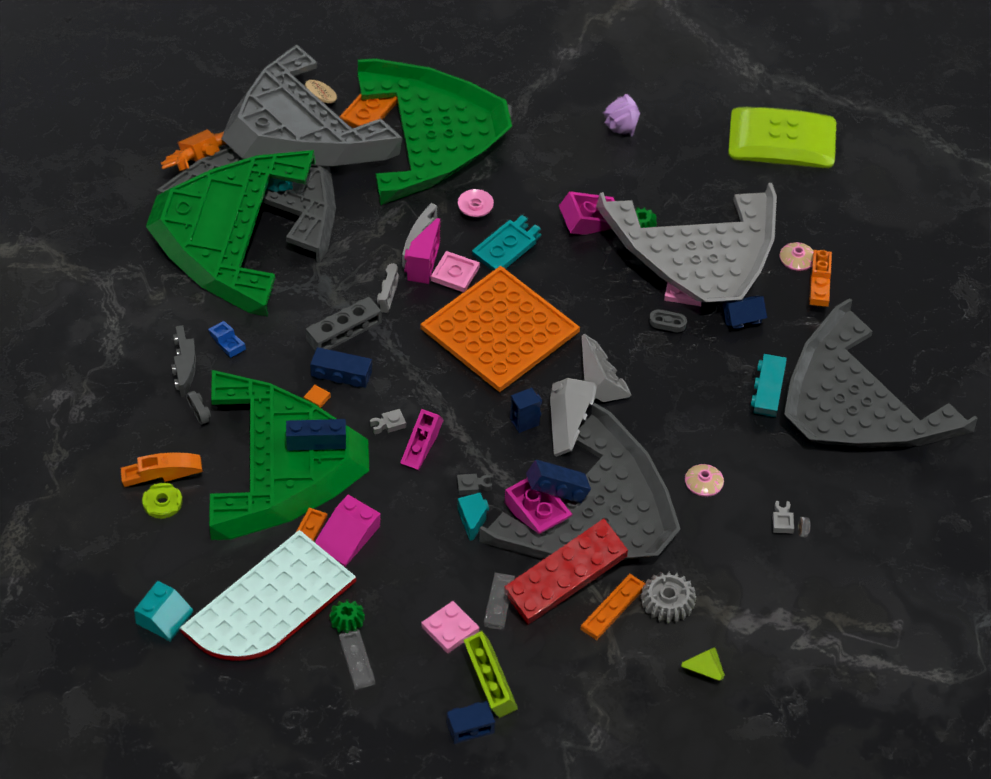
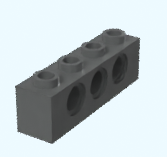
M370 297L359 300L357 303L343 308L341 311L306 328V341L315 351L317 347L330 350L382 323V312Z

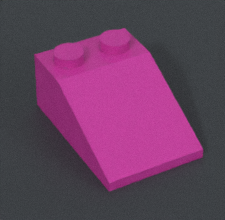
M568 192L559 208L570 233L586 235L612 229L596 208L599 195ZM605 196L606 202L615 201L613 197Z
M436 218L411 242L409 249L405 251L404 260L407 261L404 272L407 273L408 281L427 284L430 282L440 245L439 218Z
M528 478L505 490L504 503L516 518L538 534L572 517V513L559 497L532 490Z
M347 495L336 507L315 543L342 566L346 567L379 529L381 513Z

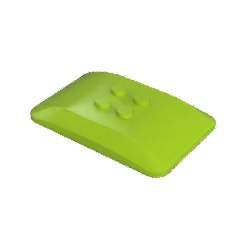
M737 107L732 110L728 152L731 158L819 168H830L834 165L836 120L832 116L766 107Z

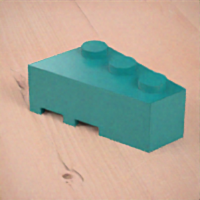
M764 354L763 360H759L757 371L761 373L760 378L756 377L754 389L758 390L757 395H753L751 406L754 407V414L771 417L777 416L787 358Z

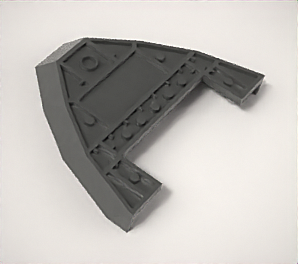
M298 45L292 47L264 68L231 113L221 138L243 159L256 155L314 150L316 163L313 166H339L387 160L400 155L402 137L381 118L352 129L294 76L316 69L317 62Z
M227 147L212 156L204 157L192 164L190 168L185 169L156 190L157 195L204 172L243 160V158L232 148ZM311 165L305 184L293 182V189L279 192L266 188L262 203L300 216L286 236V242L316 252V262L320 263L328 252L336 203L329 166Z
M850 298L837 305L805 343L790 380L784 415L809 440L824 445L858 448L915 447L974 432L978 418L974 416L966 420L949 403L920 420L847 351L871 337L873 332L851 311L852 300Z
M594 403L591 416L579 428L580 433L575 444L599 457L600 460L586 474L591 490L582 503L568 499L562 501L572 513V517L538 534L502 512L488 529L483 526L480 527L479 542L538 559H545L590 527L605 519L628 549L627 557L623 560H635L658 556L681 529L669 491L649 453L610 411Z

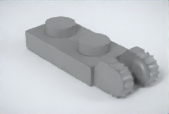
M394 263L387 266L385 270L387 277L386 280H383L382 292L377 297V303L380 304L381 312L384 313L389 312L399 281L398 266Z

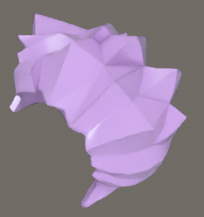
M625 94L623 97H617V100L612 102L606 108L607 110L603 112L606 118L604 123L615 133H630L633 136L640 112L634 100L628 94Z

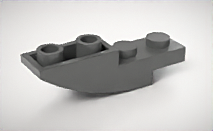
M181 325L176 326V334L173 335L174 345H178L179 348L176 349L177 356H174L175 364H171L173 376L177 375V379H174L175 389L180 391L181 397H185L194 379L196 355L194 338L186 339L184 327Z

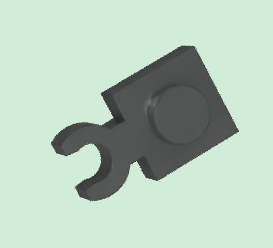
M477 474L457 475L459 495L479 493V489L491 491L492 484H486V482H491V475H483L481 478H477Z

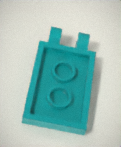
M521 215L515 222L507 221L474 248L472 256L492 271L499 266L506 269L536 244V240L541 237L539 233L541 228L534 225L526 232L525 229L528 227V224L525 222L528 218Z

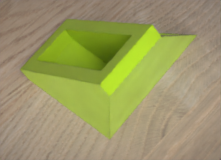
M715 647L682 662L681 665L684 668L720 681L725 676Z

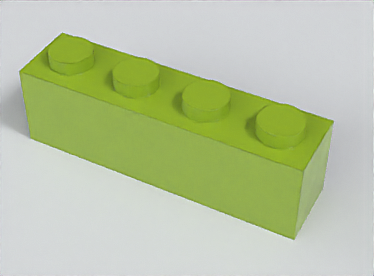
M483 631L464 639L491 709L499 718L517 710L518 707L490 640Z

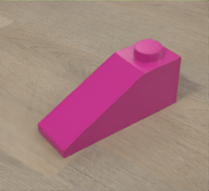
M421 409L400 462L401 464L417 470L420 469L443 423L440 415Z

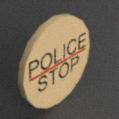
M316 80L306 81L305 87L322 102L334 103L336 101L337 95L329 86Z

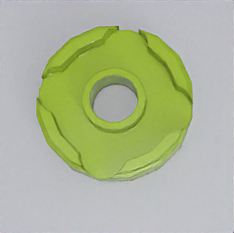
M169 483L152 485L143 494L142 504L145 512L154 518L164 519L172 517L182 506L180 490ZM160 498L167 499L164 503L158 502Z

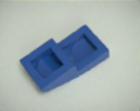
M225 321L208 329L218 346L230 358L246 350L245 343L235 335L234 329Z

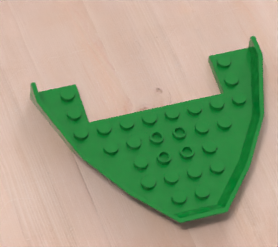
M381 59L358 60L357 76L362 100L397 97L410 171L376 174L380 205L435 186L467 166L512 128L507 101L469 81L430 67Z
M314 150L256 155L204 172L157 195L146 228L167 256L201 288L250 314L267 317V303L276 278L275 274L241 268L269 178L305 184L311 164L315 165L316 163Z
M212 370V405L250 404V492L210 494L209 527L211 540H231L291 522L304 515L309 508L315 509L335 498L369 472L368 439L347 425L346 449L287 451L286 420L336 419L314 403L268 382Z

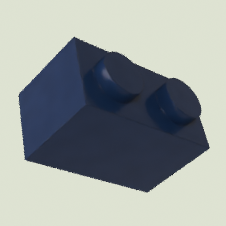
M756 295L743 298L742 300L722 303L726 325L733 326V328L744 327V323L748 322L751 324L762 323L761 319L767 318L763 296Z
M533 388L511 395L510 420L518 433L540 424L542 399L539 394L535 393Z
M487 701L477 702L464 708H454L447 712V725L454 744L495 733V721Z

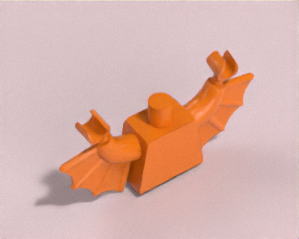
M207 129L178 142L180 150H175L173 154L166 156V160L161 162V165H163L162 169L178 165L179 171L190 168L188 164L190 160L198 161L204 157L214 155L220 151V146L226 145L221 139L224 131L212 134Z

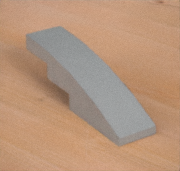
M431 203L413 225L403 249L402 267L405 268L407 261L404 260L406 249H409L411 242L437 218V205Z

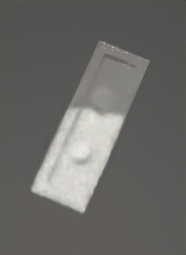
M501 573L494 574L484 627L504 630L510 600L504 593V586L512 582L515 576Z
M360 631L340 634V643L354 688L359 689L375 685V679Z

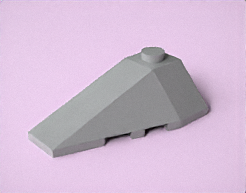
M583 334L584 381L593 382L597 385L595 399L607 402L630 397L632 394L626 382L622 378L618 379L615 374L617 372L616 368L606 360L608 357L598 342Z
M571 378L553 383L550 404L553 448L556 457L572 451L580 433L578 429L582 420H586L587 414L585 412L588 406L592 405L595 400L597 388L595 383Z

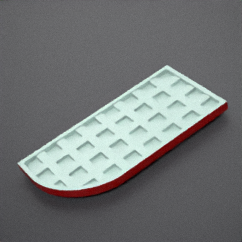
M299 530L182 625L180 631L198 648L211 656L237 661L258 658L278 648L354 584L356 576Z

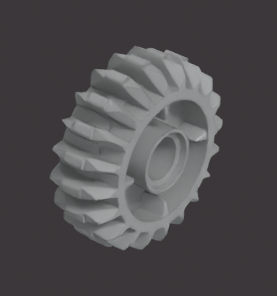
M660 572L659 577L653 575L651 579L646 581V585L643 586L641 593L642 606L646 608V614L651 613L652 619L658 617L659 622L664 619L667 623L670 620L677 623L679 618L684 621L686 615L690 616L696 602L695 589L691 587V581H686L685 576L679 578L678 573L671 575L668 572L667 575H664Z

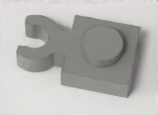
M400 409L381 414V419L372 418L370 426L377 425V427H373L374 434H379L384 429L390 433L406 428V421Z
M776 501L775 512H773V533H793L794 518L793 513H789L790 502L787 501L786 507L783 508L779 506V501Z

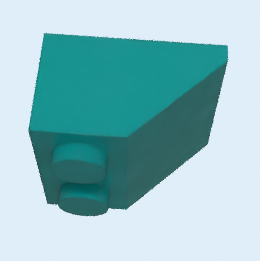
M157 581L134 609L136 624L171 641L180 630V627L191 616L193 609L175 589Z

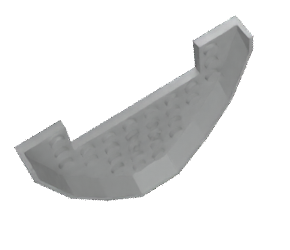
M768 183L765 193L734 195L733 201L741 222L641 228L632 200L606 202L604 193H600L596 205L598 211L630 252L659 277L699 302L742 300L761 273L775 239L777 196L772 183Z

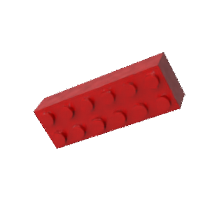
M602 519L504 586V593L527 625H529L625 559L628 549L607 521Z

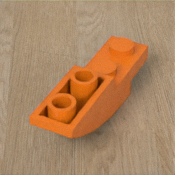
M813 250L810 305L829 306L832 252Z
M159 453L138 457L137 464L121 468V477L124 487L163 477L164 481L167 482L203 472L201 456L191 453Z

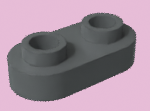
M654 310L650 314L649 323L657 329L682 332L686 328L687 319L680 313Z
M194 390L186 393L188 404L201 425L208 423L211 413L207 406L204 407L200 393H196Z

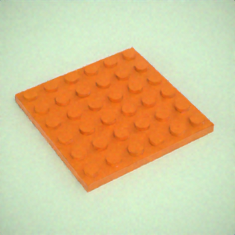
M499 266L420 324L421 330L499 392L580 332V327L502 266Z

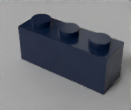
M317 347L310 364L311 376L366 388L372 373V359Z
M346 419L286 420L287 451L346 449Z
M537 459L526 472L532 490L582 503L591 490L585 473Z

